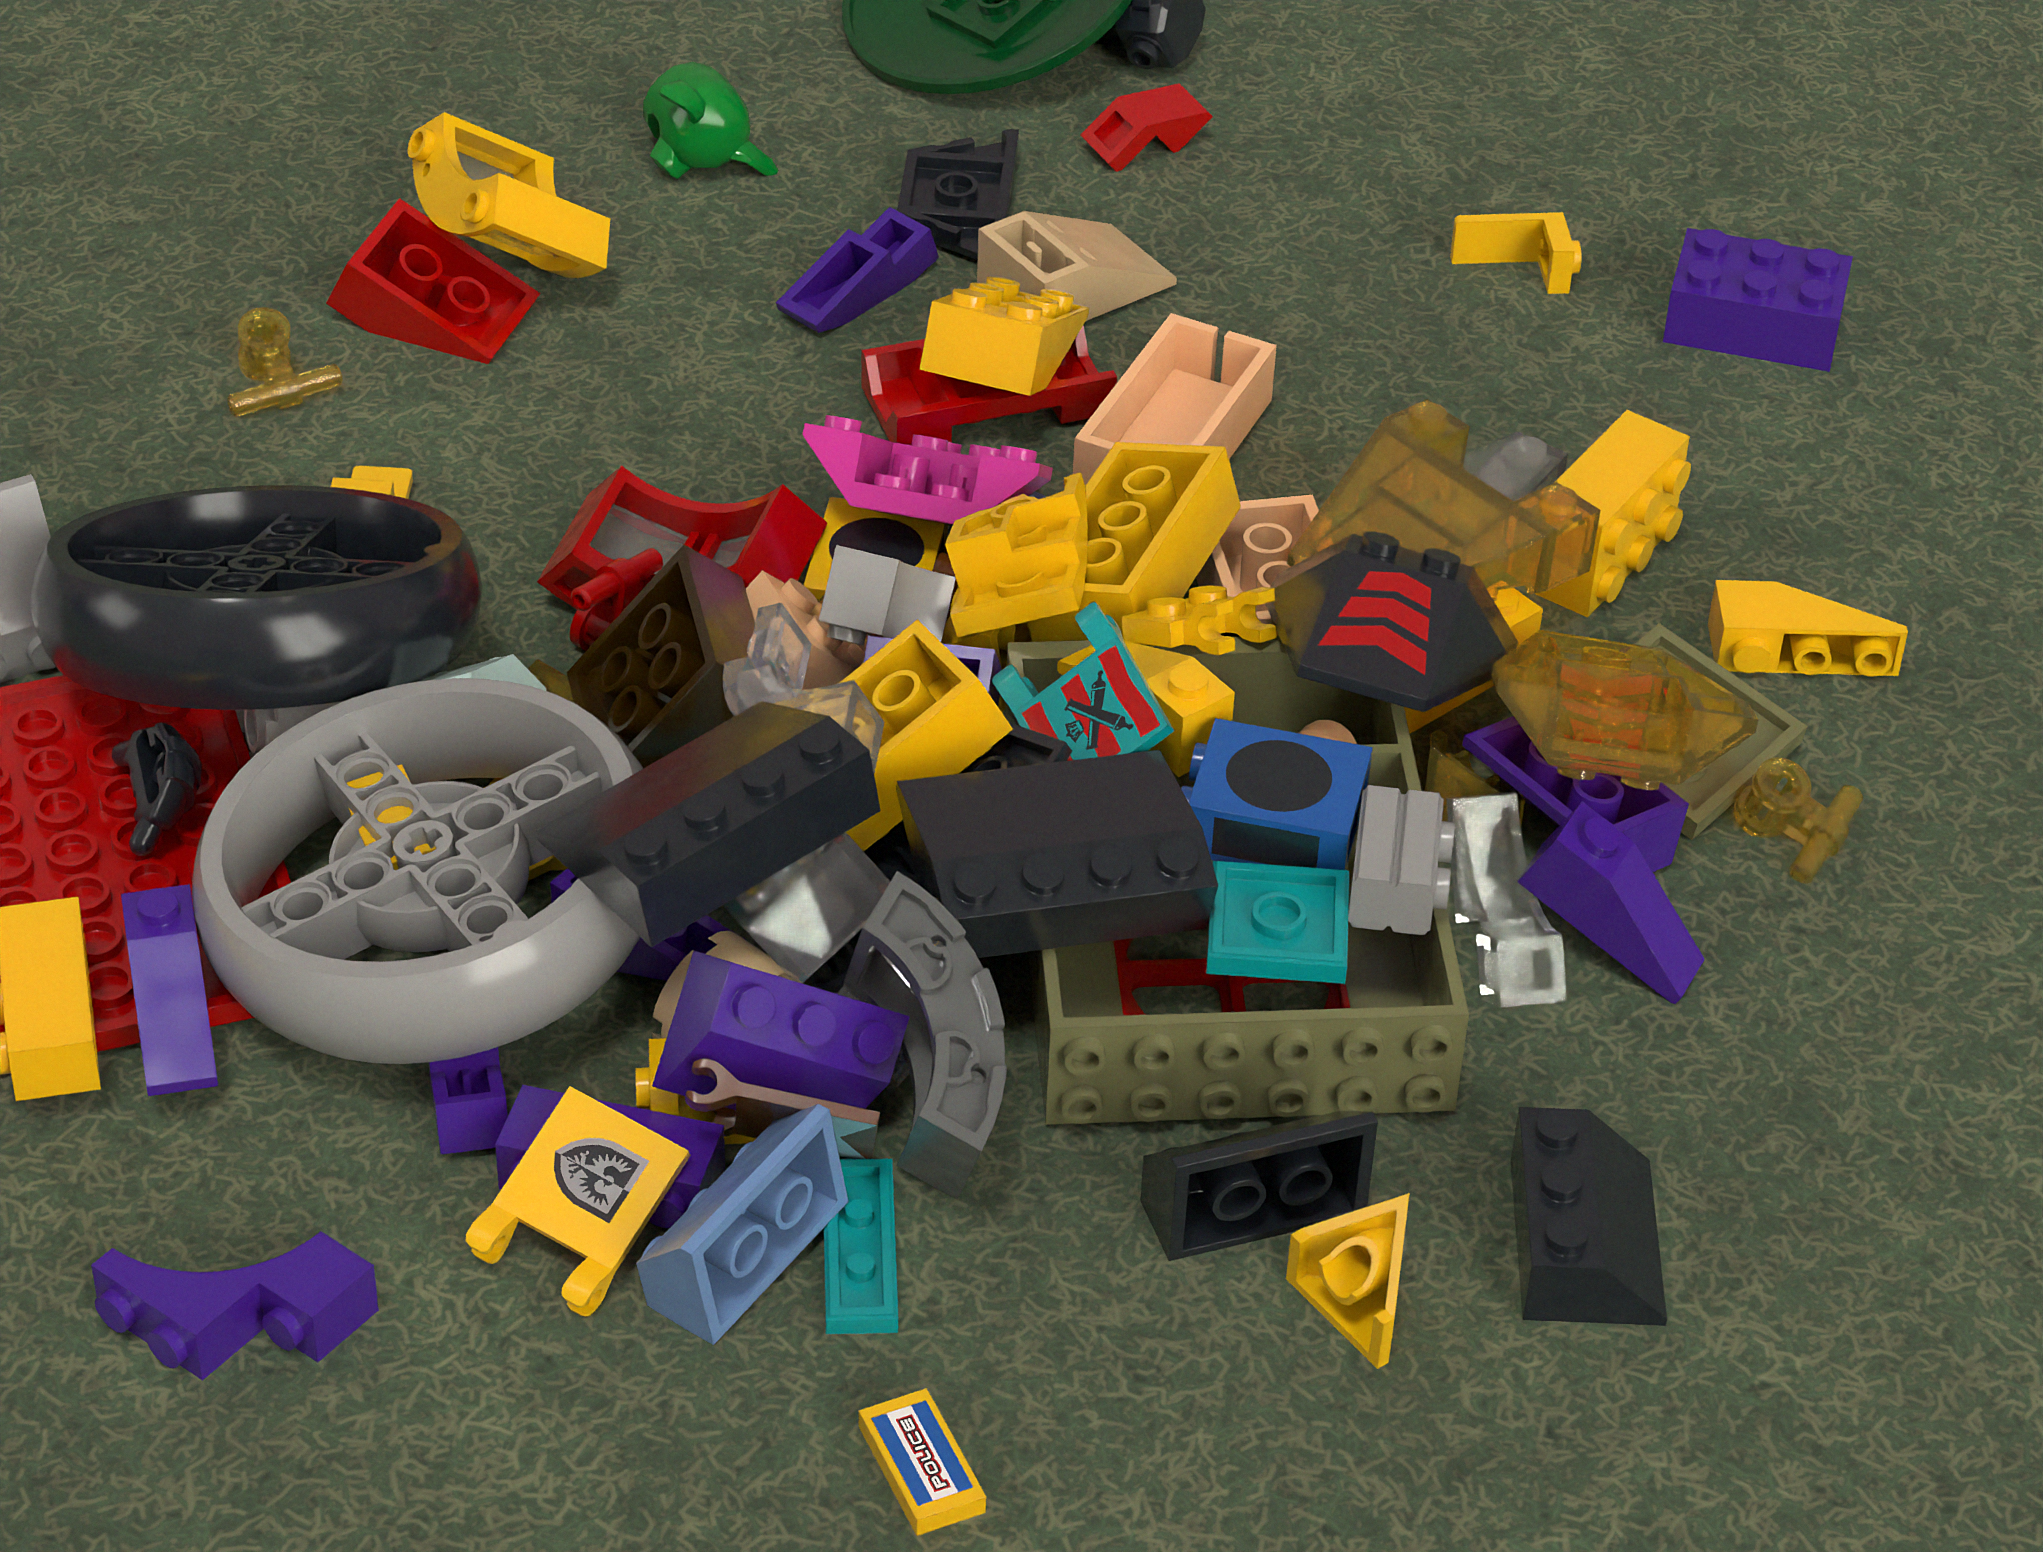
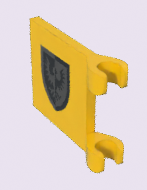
M569 1086L493 1203L473 1222L466 1233L465 1241L472 1248L471 1251L475 1257L486 1263L494 1264L499 1261L507 1249L519 1221L584 1257L585 1260L571 1273L564 1283L562 1296L567 1301V1306L570 1310L581 1316L588 1317L601 1305L614 1274L690 1158V1152Z

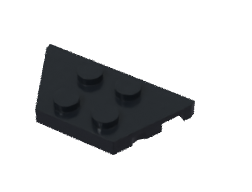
M1019 129L1003 130L1001 142L975 147L972 137L953 140L945 145H929L909 149L907 151L897 211L930 228L936 245L978 260V229L1009 216L1018 153Z

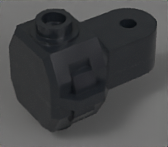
M1132 0L1117 22L1096 43L1124 47L1131 64L1142 69H1152L1154 67L1174 68L1186 60L1202 31L1206 8L1202 0Z

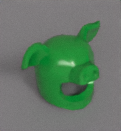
M696 62L675 65L660 75L649 88L643 101V118L653 136L658 139L650 157L662 171L672 178L679 179L691 168H717L730 160L744 163L766 176L776 175L779 171L772 158L765 155L749 141L751 122L748 108L732 84L714 68Z

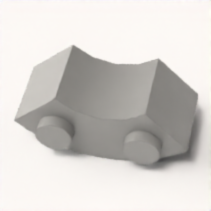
M836 545L819 622L829 625L826 637L864 646L866 636L895 638L918 619L941 642L956 577L915 567L897 559Z

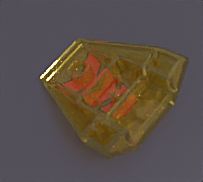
M1538 630L1495 662L1492 668L1491 678L1497 694L1549 765L1557 766L1556 771L1559 774L1574 779L1592 780L1595 779L1597 772L1621 776V782L1625 785L1645 790L1659 789L1660 782L1679 785L1749 738L1757 730L1758 718L1749 703L1661 648Z

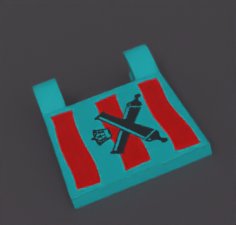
M1096 602L1090 603L1075 616L1076 622L1096 651L1038 694L1033 682L1026 677H1021L1017 668L1012 664L1005 667L992 679L997 691L1009 706L1021 727L1065 741L1068 744L1072 753L1067 761L1145 752L1174 732L1168 718L1124 643L1118 624L1111 616L1104 615Z

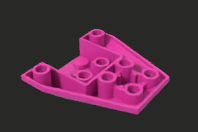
M826 415L824 426L804 424V438L850 506L953 525L955 520L980 510L995 507L1021 494L1029 496L1049 482L1052 476L1053 468L1035 463L1037 452L1004 445H1001L1000 449L970 444L969 454L964 455L961 454L962 445L950 443L948 440L913 434L912 445H906L860 433L862 421Z

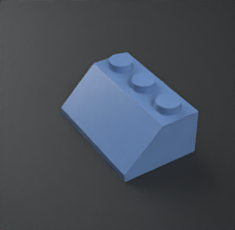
M817 1104L773 1121L753 1142L745 1144L739 1150L733 1163L709 1188L701 1190L693 1198L688 1210L663 1236H658L649 1243L641 1259L636 1263L647 1306L714 1345L848 1202L830 1109Z

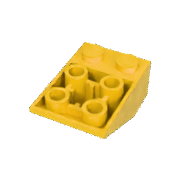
M987 277L986 283H970L967 289H953L952 294L933 300L931 303L920 370L1031 396L1047 388L1085 323L1090 308L1073 304L1074 295L1051 289H1041L1039 296L1019 291V282L1000 277Z

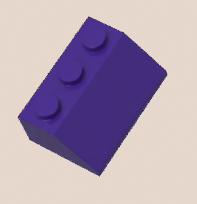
M1557 699L1464 735L1462 746L1498 780L1557 828L1583 801L1635 842L1652 872L1672 864L1689 803L1626 753L1606 755L1572 742L1563 718L1588 727L1591 726L1586 722L1562 714Z
M693 951L652 1086L685 1096L686 1091H694L700 1095L709 1094L716 1088V1082L709 1076L693 1074L692 1064L699 1059H710L721 1064L739 1082L866 1109L890 1083L910 1016ZM736 1103L726 1106V1108L736 1110Z

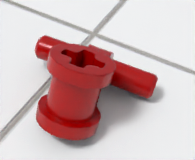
M648 548L630 559L617 558L600 567L596 572L595 578L572 591L571 599L574 606L578 609L570 626V640L573 645L587 651L639 594L640 581L662 569L663 558L656 549Z

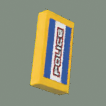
M927 1388L859 1410L858 1427L916 1536L986 1513V1495Z

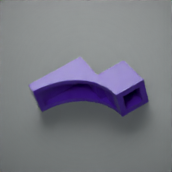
M322 1231L307 1242L276 1258L232 1270L189 1272L159 1268L130 1258L114 1248L110 1249L91 1265L97 1296L95 1307L101 1319L114 1331L124 1333L126 1330H129L148 1343L152 1353L165 1366L174 1369L180 1365L201 1380H204L263 1329L280 1348L287 1351L296 1348L318 1363L379 1310L374 1265Z

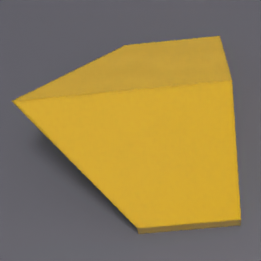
M1410 1193L1301 1228L1290 1236L1286 1280L1377 1369L1389 1363Z

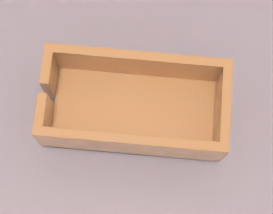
M1171 313L1075 437L1073 474L1081 472L1086 486L1115 442L1226 447L1228 458L1230 459L1272 401L1277 345L1228 331L1224 336L1221 383L1214 381L1218 327Z

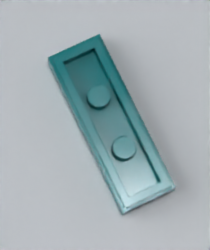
M892 1158L840 1159L848 1202L824 1227L826 1334L898 1333Z

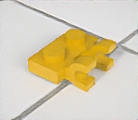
M1200 586L1189 589V598L1186 599L1177 597L1151 599L1147 601V610L1122 616L1123 640L1167 648L1184 644L1192 645L1199 648L1202 652L1213 655L1235 651V638L1222 636L1221 633H1235L1242 639L1250 642L1262 643L1277 638L1276 626L1262 623L1257 617L1256 606L1275 601V590L1270 587H1260L1231 597L1227 596L1226 587Z

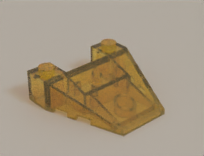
M1426 399L1383 419L1289 552L1287 564L1292 567L1352 533L1363 536V533L1367 531L1380 532L1398 539L1400 547L1422 553L1427 548H1436L1456 554L1461 558V564L1474 567L1492 599L1496 601L1498 590L1526 585L1525 590L1528 594L1549 591L1589 572L1601 510L1578 496L1572 489L1562 486L1558 482L1515 501L1511 500L1463 468L1470 426L1448 413L1441 405Z

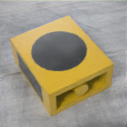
M830 497L823 518L828 524L813 551L804 586L815 596L819 603H823L836 545L897 559L903 563L932 571L939 554L942 552L947 553L945 543L948 538V524L850 506L844 498Z

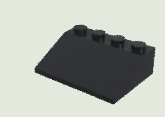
M760 701L536 830L538 841L648 945L654 947L877 814L881 809L870 750L828 715Z
M1160 750L897 781L896 792L918 884L937 899L966 931L964 938L978 958L1206 928L1217 893L1218 882L1202 826ZM932 940V943L935 946H944L942 942L938 940Z

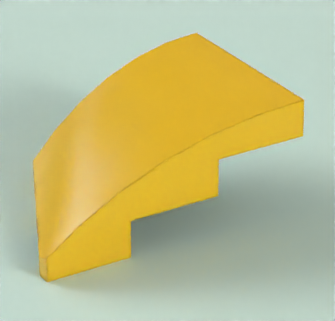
M1081 472L1064 477V491L1041 499L1021 494L995 507L980 510L954 521L945 546L959 587L957 598L950 613L957 637L1079 610L1085 585L1088 550L1086 486Z

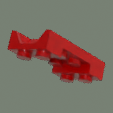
M1084 324L1047 388L1031 396L920 370L925 339L862 350L861 387L889 441L912 445L913 434L948 440V442L952 443V426L978 423L986 419L1018 413H1032L1050 407L1053 408L1061 424L1089 419L1117 384V375L1114 370L1099 373L1090 359Z

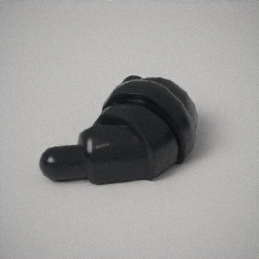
M163 722L157 723L153 727L134 731L129 740L119 742L112 750L114 763L122 767L129 766L131 772V785L137 806L134 820L137 821V824L130 837L129 846L135 855L141 857L151 854L157 845L162 831H170L183 814L191 809L202 783V763L196 750L173 726Z

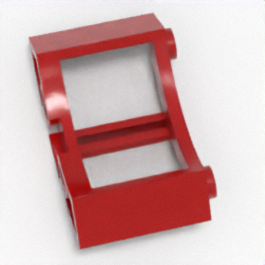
M621 465L587 495L537 582L553 595L577 609L571 599L572 591L595 578L596 572L600 567L617 558L630 559L648 548L656 549L661 554L664 566L683 544L741 576L745 589L762 570L784 583L789 578L798 581L828 522L784 484L761 497L749 501L724 504L705 503L685 499L662 491L635 476ZM658 572L640 581L639 593Z

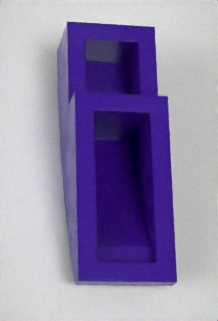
M889 207L862 235L848 229L776 302L778 310L818 333L849 323L911 284L939 258L931 230Z
M498 1047L459 1058L428 1062L440 1154L495 1148L496 1141L508 1117Z

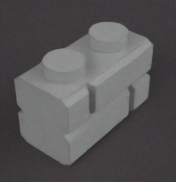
M1368 785L1362 791L1348 922L1351 923L1352 927L1383 931L1386 926H1391L1393 932L1425 935L1427 931H1430L1433 908L1446 910L1451 869L1438 867V862H1451L1455 823L1442 821L1444 799L1441 798L1440 793L1408 790L1406 794H1401L1399 788Z

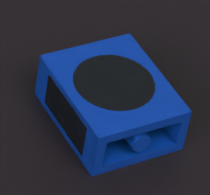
M1215 718L1208 743L1197 742L1194 747L1189 772V781L1194 782V786H1182L1181 788L1202 826L1211 860L1347 870L1358 832L1362 791L1369 785L1373 747Z

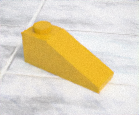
M1124 641L1174 729V732L1148 751L1160 750L1171 771L1180 777L1190 772L1191 759L1196 743H1208L1215 718L1228 721L1233 720L1235 692L1192 656ZM1090 645L1059 660L1057 671L1063 676L1096 651L1093 645Z

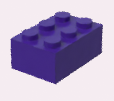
M1687 228L1671 288L1663 342L1830 372L1853 256L1837 254L1832 250L1824 248L1807 249L1784 245L1772 239L1755 240L1726 235L1715 229L1697 230Z

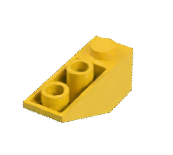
M1715 580L1708 629L1714 661L1726 670L1744 673L1841 674L1870 677L1899 675L1908 635L1907 626L1775 581Z

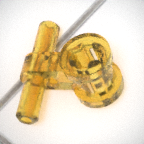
M260 307L246 312L241 317L238 323V340L241 345L238 352L240 370L247 378L264 381L265 384L230 394L227 398V403L232 415L238 417L277 405L279 410L301 404L302 397L341 386L343 382L342 374L339 367L334 363L297 375L294 374L290 365L291 356L288 347L290 324L281 312L272 308Z
M1770 758L1759 766L1753 776L1752 785L1746 787L1736 799L1734 816L1740 827L1751 836L1771 838L1784 832L1804 845L1790 866L1789 873L1794 880L1808 884L1812 882L1828 856H1835L1849 835L1848 823L1862 803L1863 795L1855 786L1844 785L1840 788L1829 807L1826 808L1809 797L1811 794V782L1801 766L1786 758ZM1782 778H1787L1788 782L1781 791L1775 789ZM1765 805L1769 808V811L1763 819L1759 820L1757 815Z

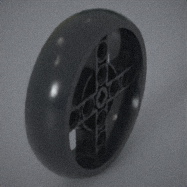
M299 485L235 486L182 491L140 498L99 509L67 523L51 536L38 559L33 575L30 607L35 629L48 657L64 676L87 689L124 700L168 707L255 710L301 707L346 701L376 690L418 682L438 673L460 656L472 637L480 612L483 587L477 558L469 539L455 520L436 508L398 496L347 488Z

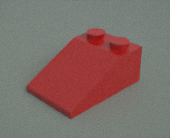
M399 198L347 262L326 304L369 333L489 364L541 293L454 234L438 227L429 217Z

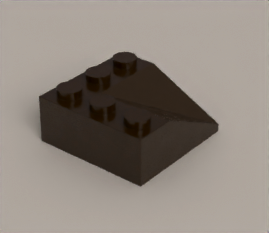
M684 544L567 671L573 703L601 720L616 733L639 761L643 769L758 702L770 703L771 699L776 695L742 577Z

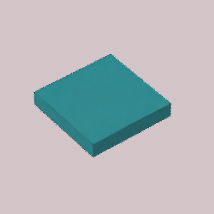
M1213 861L1218 889L1209 915L1206 974L1345 984L1348 954V870Z

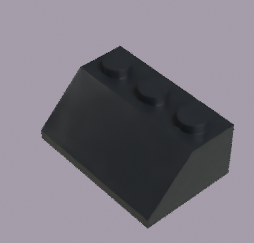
M1519 1107L1510 1163L1523 1320L1666 1326L1667 1312L1650 1160L1590 1110Z
M1337 1111L1315 1117H1304L1289 1123L1249 1132H1238L1228 1137L1184 1147L1168 1148L1162 1152L1144 1155L1140 1201L1168 1261L1296 1232L1301 1228L1367 1207L1378 1126L1374 1113L1368 1111Z

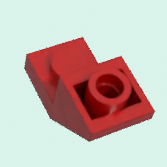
M1178 83L1118 96L1080 135L1118 172L1123 170L1155 136L1173 153L1180 151L1213 116Z

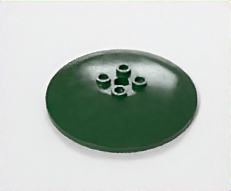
M843 0L842 21L854 54L867 69L881 79L914 91L935 94H964L1010 86L1034 78L1062 65L1099 40L1122 16L1132 0Z

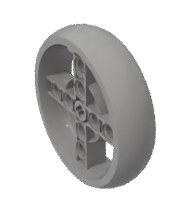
M474 678L426 680L376 690L336 704L296 724L256 753L238 771L212 809L199 840L192 880L194 916L197 934L204 953L224 987L252 1016L285 1038L323 1054L369 1063H425L459 1058L516 1041L558 1020L590 998L621 967L641 938L579 879L553 903L533 917L527 918L517 905L521 901L528 884L529 867L553 855L538 841L536 830L643 768L619 736L601 720L575 703L556 694L518 683ZM400 764L403 765L404 770H405V772H406V774H407L409 780H408V779L405 777V775L399 770V768L397 767V765H400ZM376 772L383 774L380 781L365 788H352L347 785L349 781ZM473 777L502 778L485 788L462 782L441 781ZM394 806H405L413 810L409 817L395 823L385 824L377 820L383 811ZM349 809L354 813L352 816H350ZM337 817L341 821L343 826L332 843L328 865L258 899L269 877L298 844L333 818ZM364 826L376 841L364 846L358 829ZM426 843L430 849L436 847L434 851L423 855L420 850L414 851V848ZM394 855L396 858L398 870H394L393 864L390 859ZM372 945L401 952H430L448 949L449 951L435 956L401 961L369 962L344 960Z

